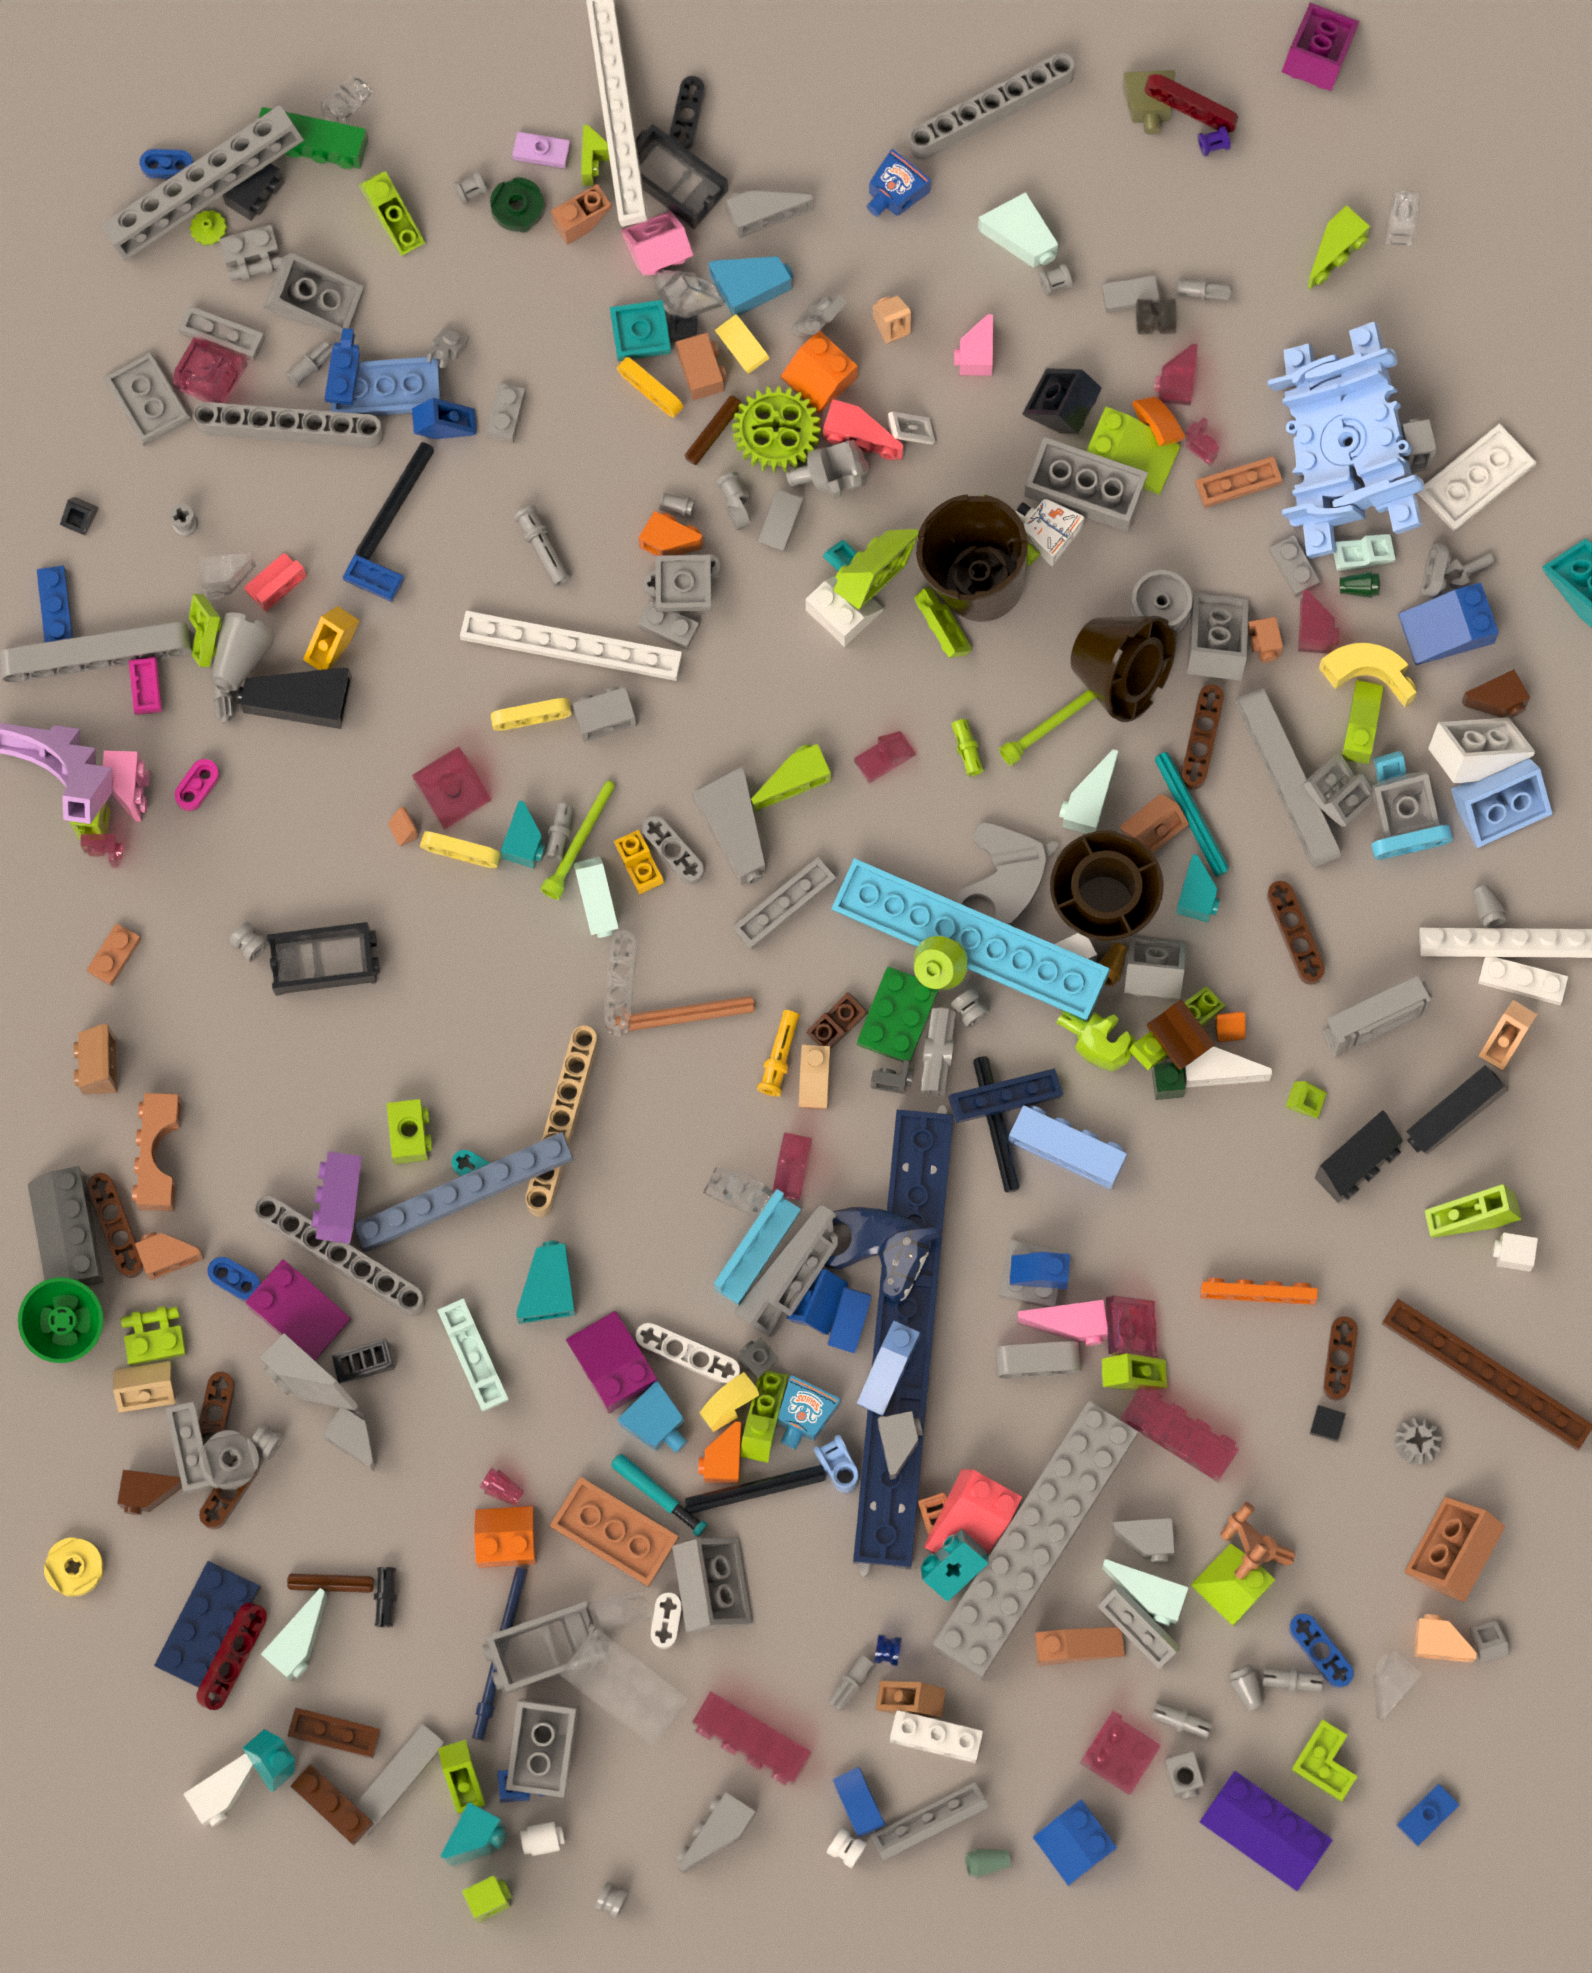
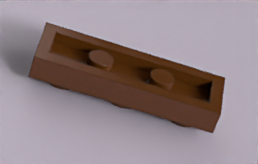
M295 1707L287 1736L373 1759L381 1730Z
M311 1764L290 1786L352 1845H355L374 1824Z

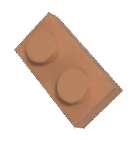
M116 923L88 966L87 972L112 986L140 943V936Z

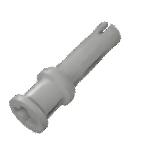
M534 505L525 507L513 516L514 520L520 523L525 532V540L533 544L555 587L566 583L570 577L567 575L546 536L548 529L545 525L541 524L536 514V507Z

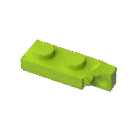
M931 587L922 589L914 599L919 610L925 616L928 626L939 640L942 650L947 654L948 658L966 656L972 650V647L948 606L939 602Z

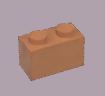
M704 333L677 341V354L692 400L723 392V381H727L724 366H718L715 357L719 356L715 340L710 342L708 334Z

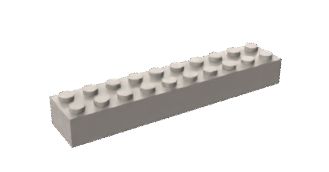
M1088 1401L988 1557L989 1564L977 1574L932 1645L934 1651L982 1681L1133 1444L1138 1431Z

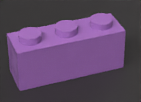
M328 1151L326 1162L320 1161L318 1178L323 1179L322 1186H317L315 1203H320L319 1211L314 1210L312 1227L317 1228L315 1239L350 1244L362 1156Z

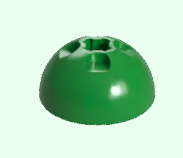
M65 1277L51 1278L34 1286L24 1297L18 1313V1329L26 1347L37 1357L52 1363H68L88 1354L97 1344L104 1325L103 1309L95 1293L85 1284Z

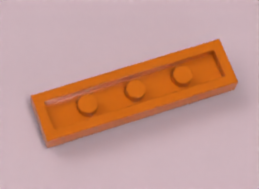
M1208 1278L1207 1282L1202 1281L1200 1287V1299L1315 1305L1318 1288H1311L1309 1283H1294L1292 1287L1282 1286V1282L1266 1281L1265 1285L1253 1284L1252 1280L1247 1279L1236 1280V1283H1224L1222 1278Z

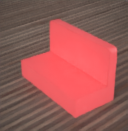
M283 553L251 580L244 589L266 612L307 576L304 567L297 560L293 562L287 554Z

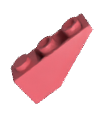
M832 399L823 428V439L832 445L854 440L863 453L874 452L887 460L903 459L904 445L897 439H894L893 435L859 406Z

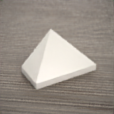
M893 411L888 413V429L894 439L931 445L935 443L929 417Z

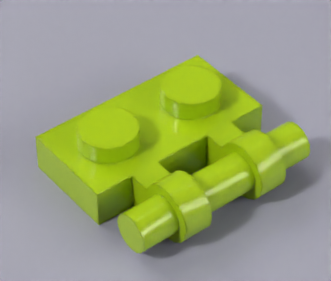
M166 1306L157 1307L156 1311L145 1313L136 1311L132 1312L130 1316L121 1317L123 1328L134 1326L135 1334L124 1336L127 1360L130 1366L186 1355L181 1325L170 1327L169 1319L180 1317L178 1306L171 1308ZM159 1321L160 1329L145 1332L144 1324Z

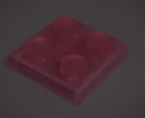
M1114 1295L1105 1297L1108 1354L1122 1355L1128 1353L1158 1358L1155 1301Z

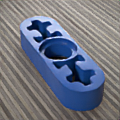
M1308 1614L1296 1615L1289 1624V1632L1292 1638L1332 1687H1346L1353 1679L1351 1665L1313 1617ZM1307 1621L1310 1625L1307 1629L1310 1635L1313 1637L1315 1632H1317L1320 1637L1315 1638L1309 1646H1306L1304 1642L1308 1641L1309 1638L1304 1632L1299 1634L1296 1632L1298 1627L1296 1622L1305 1623ZM1315 1644H1326L1329 1648V1656L1325 1659L1316 1658L1313 1654ZM1333 1656H1336L1338 1659L1333 1663L1338 1670L1343 1668L1346 1670L1344 1675L1346 1681L1344 1682L1341 1679L1336 1681L1333 1679L1332 1676L1335 1674V1671L1331 1666L1327 1670L1322 1666L1329 1663Z

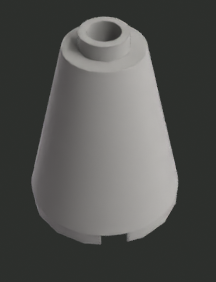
M235 612L226 613L222 620L211 676L212 682L215 683L214 687L225 693L238 689L271 647L275 636L274 632L261 621L255 619L254 623L245 620L247 615Z

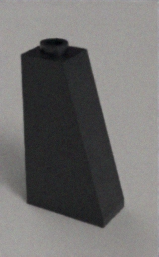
M343 667L246 678L244 687L239 688L237 703H240L243 713L341 729L352 676L349 668Z
M1484 1065L1406 1131L1410 1135L1407 1141L1417 1153L1422 1150L1425 1154H1429L1504 1095L1509 1089L1491 1068Z

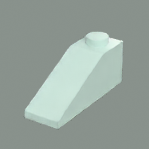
M1113 749L1071 793L1069 802L1063 801L1059 817L1064 818L1063 828L1085 834L1097 831L1117 761V750Z
M1107 1559L1104 1560L1102 1569L1152 1616L1157 1624L1169 1627L1170 1623L1176 1625L1188 1587Z
M321 1588L261 1653L268 1662L289 1680L293 1677L299 1678L309 1666L306 1662L310 1659L328 1597Z

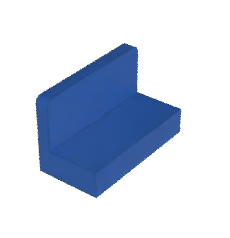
M822 1269L791 1317L787 1315L786 1319L793 1323L810 1326L821 1334L828 1335L836 1316L835 1313L843 1288H848V1282L830 1271Z

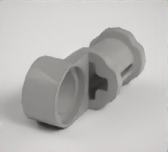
M731 472L717 480L716 485L722 489L727 498L728 515L735 529L739 530L750 525L748 514L743 506V503L750 496L748 492H744L740 485L738 473Z

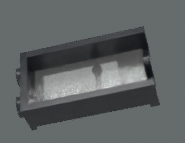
M654 124L647 131L645 129L642 130L637 136L636 147L643 190L695 229L728 192V179Z
M368 922L267 934L271 950L270 967L274 980L272 989L275 996L283 995L284 993L364 983L373 984L376 983L375 974H380L378 957H373L372 947H377L375 930H370Z

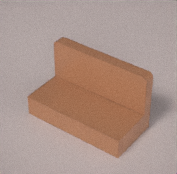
M1159 794L1119 828L1122 833L1131 838L1138 839L1154 853L1188 826L1189 822L1178 803L1163 794Z

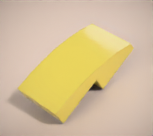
M737 314L715 329L718 337L747 374L769 359L767 353Z
M743 1372L715 1393L699 1413L714 1432L737 1419L738 1416L735 1409L758 1397V1390Z

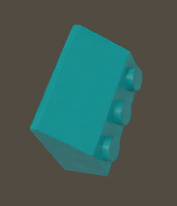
M468 1802L440 1857L447 1864L456 1866L493 1854L495 1848L499 1850L502 1848L508 1836L505 1831L506 1826L498 1817Z

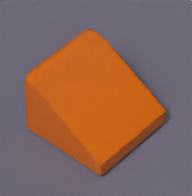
M1245 1012L1225 1013L1216 1016L1215 1029L1218 1042L1245 1039Z

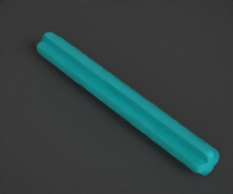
M1168 752L1157 755L1155 763L1176 803H1178L1189 822V827L1213 873L1217 877L1224 875L1228 872L1229 866Z

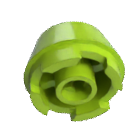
M932 936L923 940L916 948L913 958L914 972L917 979L924 986L936 990H949L958 986L963 981L967 972L968 957L966 951L958 941L948 937Z

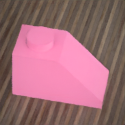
M987 314L960 339V349H954V365L959 366V375L992 376L993 314Z

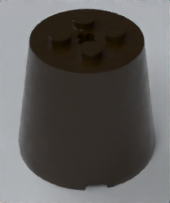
M968 494L960 495L941 503L926 517L918 532L916 558L924 578L955 613L972 621H991L1010 612L1021 598L1024 589L1028 552L1027 534L1018 514L1005 502L989 495H985V497L968 496Z

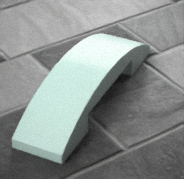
M464 1298L438 1309L437 1311L482 1412L509 1401Z

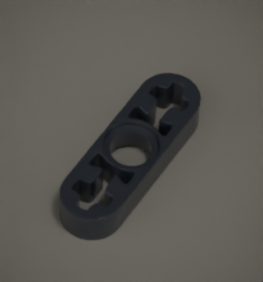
M688 76L680 84L669 134L672 139L678 142L682 131L681 127L686 128V139L678 143L687 150H690L694 144L705 94L704 83L696 76ZM691 86H696V90L694 91L692 97L693 101L688 100V89H690ZM686 108L692 109L695 113L688 120L681 118L679 115Z

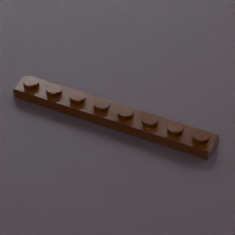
M1400 1299L1396 1300L1381 1323L1578 1451L1590 1434L1592 1423Z

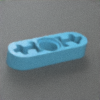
M1441 825L1381 839L1372 843L1371 848L1374 859L1382 860L1443 846L1452 842L1453 837L1450 826Z

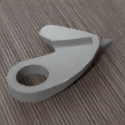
M985 822L976 828L973 839L978 847L987 851L997 872L980 882L959 890L952 901L963 905L969 899L984 898L995 909L994 919L1012 925L1033 899L1041 883L1046 859L1056 850L1059 844L1053 841L1043 845L1027 835Z

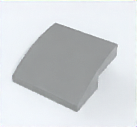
M1341 753L1333 755L1302 784L1316 804L1342 827L1352 821L1373 801V790L1364 775L1359 774L1355 776Z

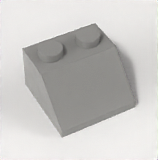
M1130 936L1124 993L1137 997L1145 995L1156 996L1164 1000L1181 999L1186 942Z

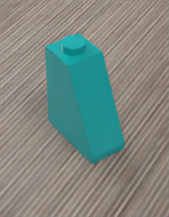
M547 1241L542 1243V1247H536L516 1312L519 1324L576 1316L565 1243L560 1244L559 1241Z

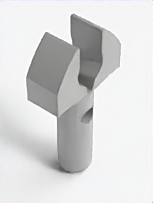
M1488 553L1466 565L1461 564L1458 559L1451 561L1445 571L1444 578L1455 572L1462 573L1459 579L1451 581L1449 587L1459 589L1469 586L1471 582L1469 576L1495 562L1494 556Z

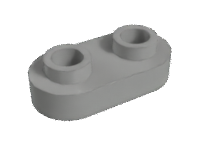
M1435 543L1428 554L1421 592L1425 596L1435 598L1438 594H1442L1445 589V570L1451 561V553H1449L1447 546Z

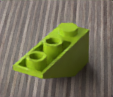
M381 171L358 184L370 208L401 256L425 243L386 171Z
M1348 205L1327 223L1307 286L1309 289H1312L1316 284L1322 285L1329 278L1332 269L1336 266L1338 268L1342 267L1349 259V254L1354 249L1358 251L1363 248L1369 240L1370 226Z
M767 1370L758 1377L756 1388L759 1396L752 1399L743 1433L740 1457L769 1462L778 1425L777 1419L787 1384V1374Z

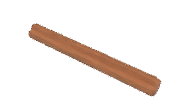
M752 996L621 1015L616 1017V1027L618 1032H626L751 1013L755 1011V1004Z

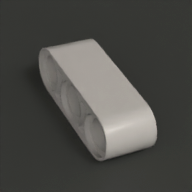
M1076 1341L996 1347L997 1374L999 1378L1066 1375L1081 1372L1079 1342Z

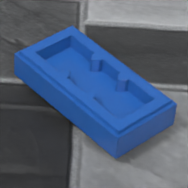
M354 554L342 577L343 581L392 603L405 580L403 575Z
M1438 1784L1396 1826L1418 1847L1459 1804Z

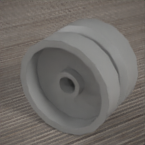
M1157 570L1149 572L1138 580L1133 589L1130 616H1160L1169 621V627L1174 629L1176 636L1184 630L1190 618L1193 598L1190 586L1182 576L1172 571Z

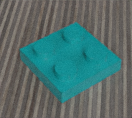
M663 300L610 307L617 361H623L625 357L637 359L671 354Z

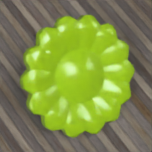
M206 210L202 211L201 214H196L195 218L191 220L192 225L189 227L191 237L195 238L197 243H202L204 246L207 244L214 245L215 242H220L219 239L225 236V230L227 229L226 221L221 217L220 213H215L213 210L209 212Z

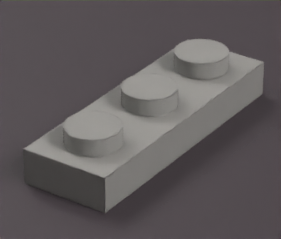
M192 306L188 307L178 328L180 334L253 361L265 338L264 333Z
M194 1401L165 1408L183 1492L186 1494L212 1487L200 1468V1450L204 1443Z
M1120 1585L1115 1587L1097 1606L1159 1670L1180 1650L1181 1647Z

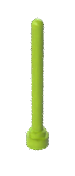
M1087 690L1019 741L1006 742L999 747L998 750L1001 757L1009 766H1013L1021 760V756L1024 754L1023 751L1094 700L1095 697Z
M608 780L604 783L555 874L551 875L549 879L544 880L540 891L546 896L555 900L561 898L565 890L563 887L565 883L563 881L615 788L613 781Z

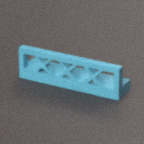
M776 1189L714 1282L715 1291L737 1305L741 1303L801 1213V1209L786 1200L784 1193Z

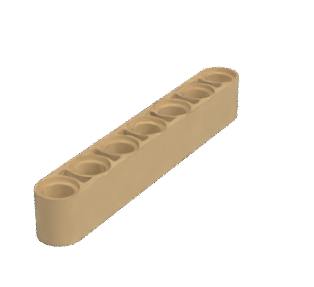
M587 1025L579 1026L574 1029L571 1035L542 1140L562 1132L570 1147L598 1049L597 1035L592 1027ZM582 1036L592 1038V1042L588 1046H580L577 1043L578 1039ZM580 1062L585 1067L581 1072L574 1073L570 1071L573 1063ZM567 1089L577 1091L576 1097L571 1100L563 1098L562 1094ZM558 1116H567L570 1119L568 1124L557 1126L554 1122ZM564 1165L553 1169L554 1176L549 1180H542L539 1176L530 1179L525 1200L528 1210L532 1215L543 1217L551 1212ZM537 1196H543L547 1199L542 1207L533 1206L532 1200Z

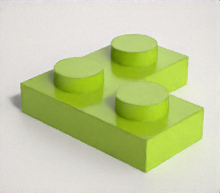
M193 593L188 619L196 629L191 656L199 667H210L211 659L216 655L215 640L217 632L221 630V617L204 594Z
M1322 1719L1291 1771L1342 1802L1357 1778L1355 1774L1333 1761L1347 1734Z

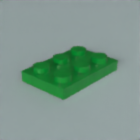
M887 966L858 1037L857 1046L902 1063L904 1059L909 1060L910 1064L939 990L928 988L921 984L917 977Z

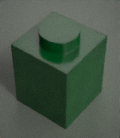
M1174 1063L1156 1064L1153 1066L1152 1079L1155 1100L1184 1097L1185 1081L1183 1069L1178 1070Z

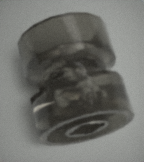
M1160 298L1157 303H1154L1152 299H1137V335L1153 334L1155 330H1158L1160 334H1175V298Z

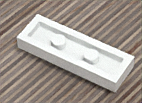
M1484 957L1478 984L1561 1005L1568 976L1497 957Z

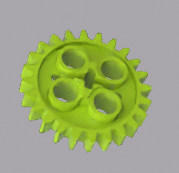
M769 386L766 387V394L764 395L759 390H756V399L747 396L746 402L748 406L739 404V411L741 413L734 414V420L737 423L732 424V431L736 432L733 434V441L738 442L736 444L737 451L744 450L742 454L743 460L752 457V467L761 463V471H764L767 466H771L773 473L776 472L777 466H781L784 473L787 472L788 464L797 469L798 459L806 463L807 457L805 453L808 454L813 451L814 448L812 446L819 445V439L815 436L821 435V428L816 427L820 425V417H814L817 414L816 407L809 408L810 399L801 402V392L792 396L790 387L786 393H782L780 386H777L775 393L771 392ZM765 412L768 413L770 417L762 420L759 419L757 415ZM788 414H795L797 419L788 421L784 417ZM774 427H780L779 431L773 432ZM759 438H766L769 441L765 445L755 443ZM787 439L794 440L796 443L795 445L788 447L785 446L783 442Z

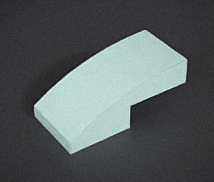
M1390 534L1364 536L1361 540L1335 542L1336 553H1333L1337 571L1374 567L1396 560Z

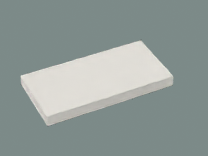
M1499 423L1424 484V489L1417 494L1455 532L1530 471L1537 462Z

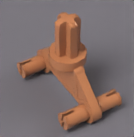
M1244 1502L1237 1513L1233 1512L1229 1516V1523L1220 1532V1536L1224 1540L1230 1541L1238 1530L1246 1552L1242 1557L1243 1562L1234 1571L1235 1576L1240 1580H1244L1252 1569H1257L1263 1562L1267 1563L1272 1560L1283 1565H1292L1295 1557L1293 1550L1278 1545L1275 1538L1267 1535L1262 1536L1246 1521L1255 1510L1254 1506L1249 1502Z

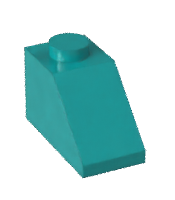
M519 800L501 849V855L504 860L535 869L537 861L541 862L544 857L546 846L543 845L542 835L523 801Z
M1192 854L1176 914L1208 923L1211 914L1216 916L1221 899L1215 898L1218 889L1198 855Z
M263 1729L242 1748L271 1792H274L295 1774V1758L281 1737L266 1729Z

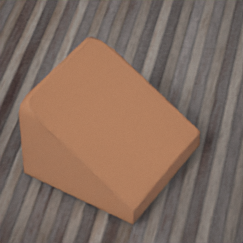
M399 808L390 819L388 825L398 845L403 846L417 839L418 833L406 808Z

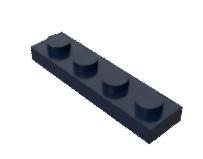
M1054 1068L949 1095L948 1099L958 1124L1022 1108L1023 1105L1030 1106L1058 1099L1064 1094Z

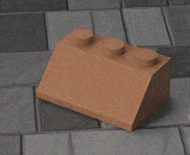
M1445 1497L1410 1560L1405 1573L1445 1596L1465 1602L1505 1526L1487 1510Z

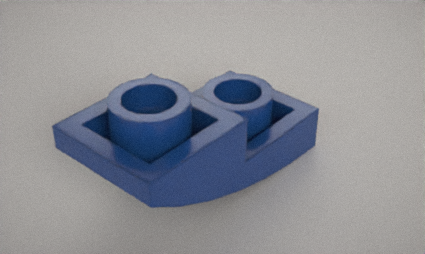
M847 1287L843 1288L835 1313V1320L827 1341L828 1346L851 1353L856 1352L870 1304L871 1294Z
M859 1767L832 1779L859 1838L886 1825L864 1774Z

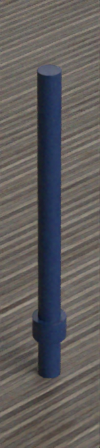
M516 1567L500 1631L513 1627L527 1570L524 1568ZM509 1639L499 1642L504 1659ZM491 1662L481 1703L478 1702L475 1715L478 1716L472 1738L481 1741L484 1740L489 1718L492 1719L495 1706H492L497 1690L492 1678V1673L496 1672L493 1662Z

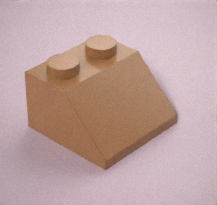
M101 1024L79 1032L78 1042H74L73 1046L74 1057L78 1059L79 1069L74 1070L75 1086H79L83 1095L117 1093L116 1037L109 1025Z

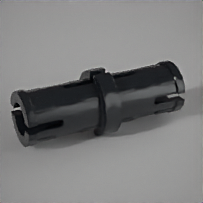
M377 1567V1593H374V1600L376 1601L375 1627L386 1626L389 1628L393 1627L394 1601H397V1595L394 1594L396 1568L386 1567L384 1569V1567Z

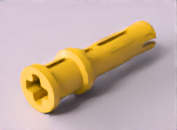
M783 1010L781 1022L770 1059H766L763 1067L765 1071L761 1083L757 1085V1090L763 1094L775 1097L781 1096L782 1090L780 1087L783 1076L788 1073L786 1061L793 1042L798 1019L800 1018V1014L794 1011Z

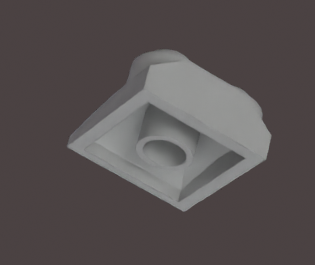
M1427 772L1401 775L1380 781L1372 786V798L1377 806L1384 838L1440 826Z

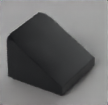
M76 497L68 499L60 525L86 535L98 507Z

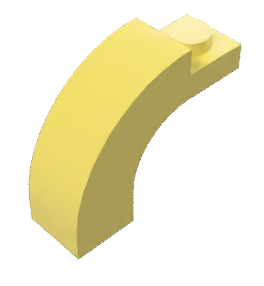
M1371 643L1349 644L1334 650L1321 659L1319 669L1335 689L1354 677L1369 675L1382 680L1404 707L1414 701L1417 693L1414 682L1408 676H1403L1408 667L1406 661L1386 647Z

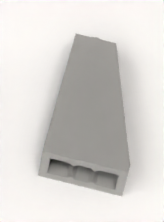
M740 767L692 793L695 805L740 885L746 882L752 884L763 877L762 874L765 873V862L745 772Z

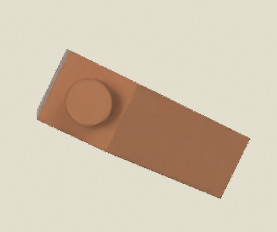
M1118 1627L1062 1629L1035 1632L1034 1635L1037 1666L1125 1657L1122 1631Z

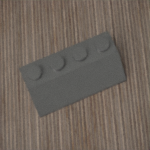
M79 1166L52 1171L30 1182L28 1189L44 1280L65 1277L77 1280L86 1286L103 1283L104 1279L85 1174Z

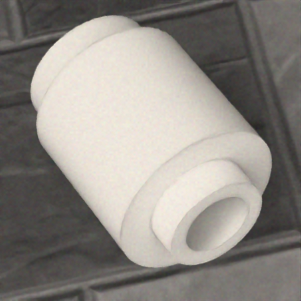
M555 1821L529 1826L527 1830L520 1831L525 1855L532 1854V1856L560 1851V1845L565 1844L562 1826L556 1827Z

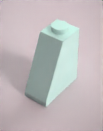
M1026 192L979 217L978 229L982 234L1033 268L1040 264L1043 266L1047 265L1056 258L1058 243Z
M601 857L573 863L591 935L597 934V938L614 934L613 930L619 928Z

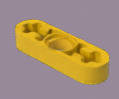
M625 357L616 367L619 374L668 416L675 418L684 408L681 401L629 357Z

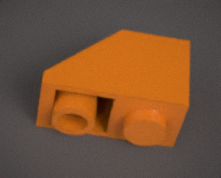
M654 511L638 538L639 547L655 556L683 555L700 550L703 547V535H701L697 528L691 525L684 526L678 523L672 515L665 512L660 514Z

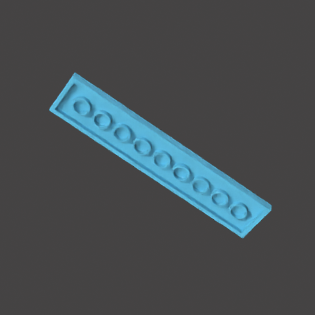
M855 858L831 910L915 947H918L923 940L932 936H944L954 941L956 940L966 951L968 970L1086 1021L1090 1018L1111 970L1106 966Z

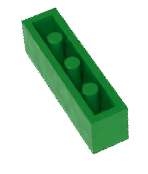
M261 107L259 118L273 109ZM285 112L304 140L287 151L286 155L293 158H300V156L311 158L313 161L321 164L326 162L335 163L345 169H352V167L361 168L368 143L366 128Z

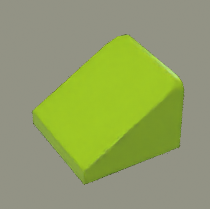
M1295 1081L1285 1107L1318 1119L1327 1092L1307 1081Z

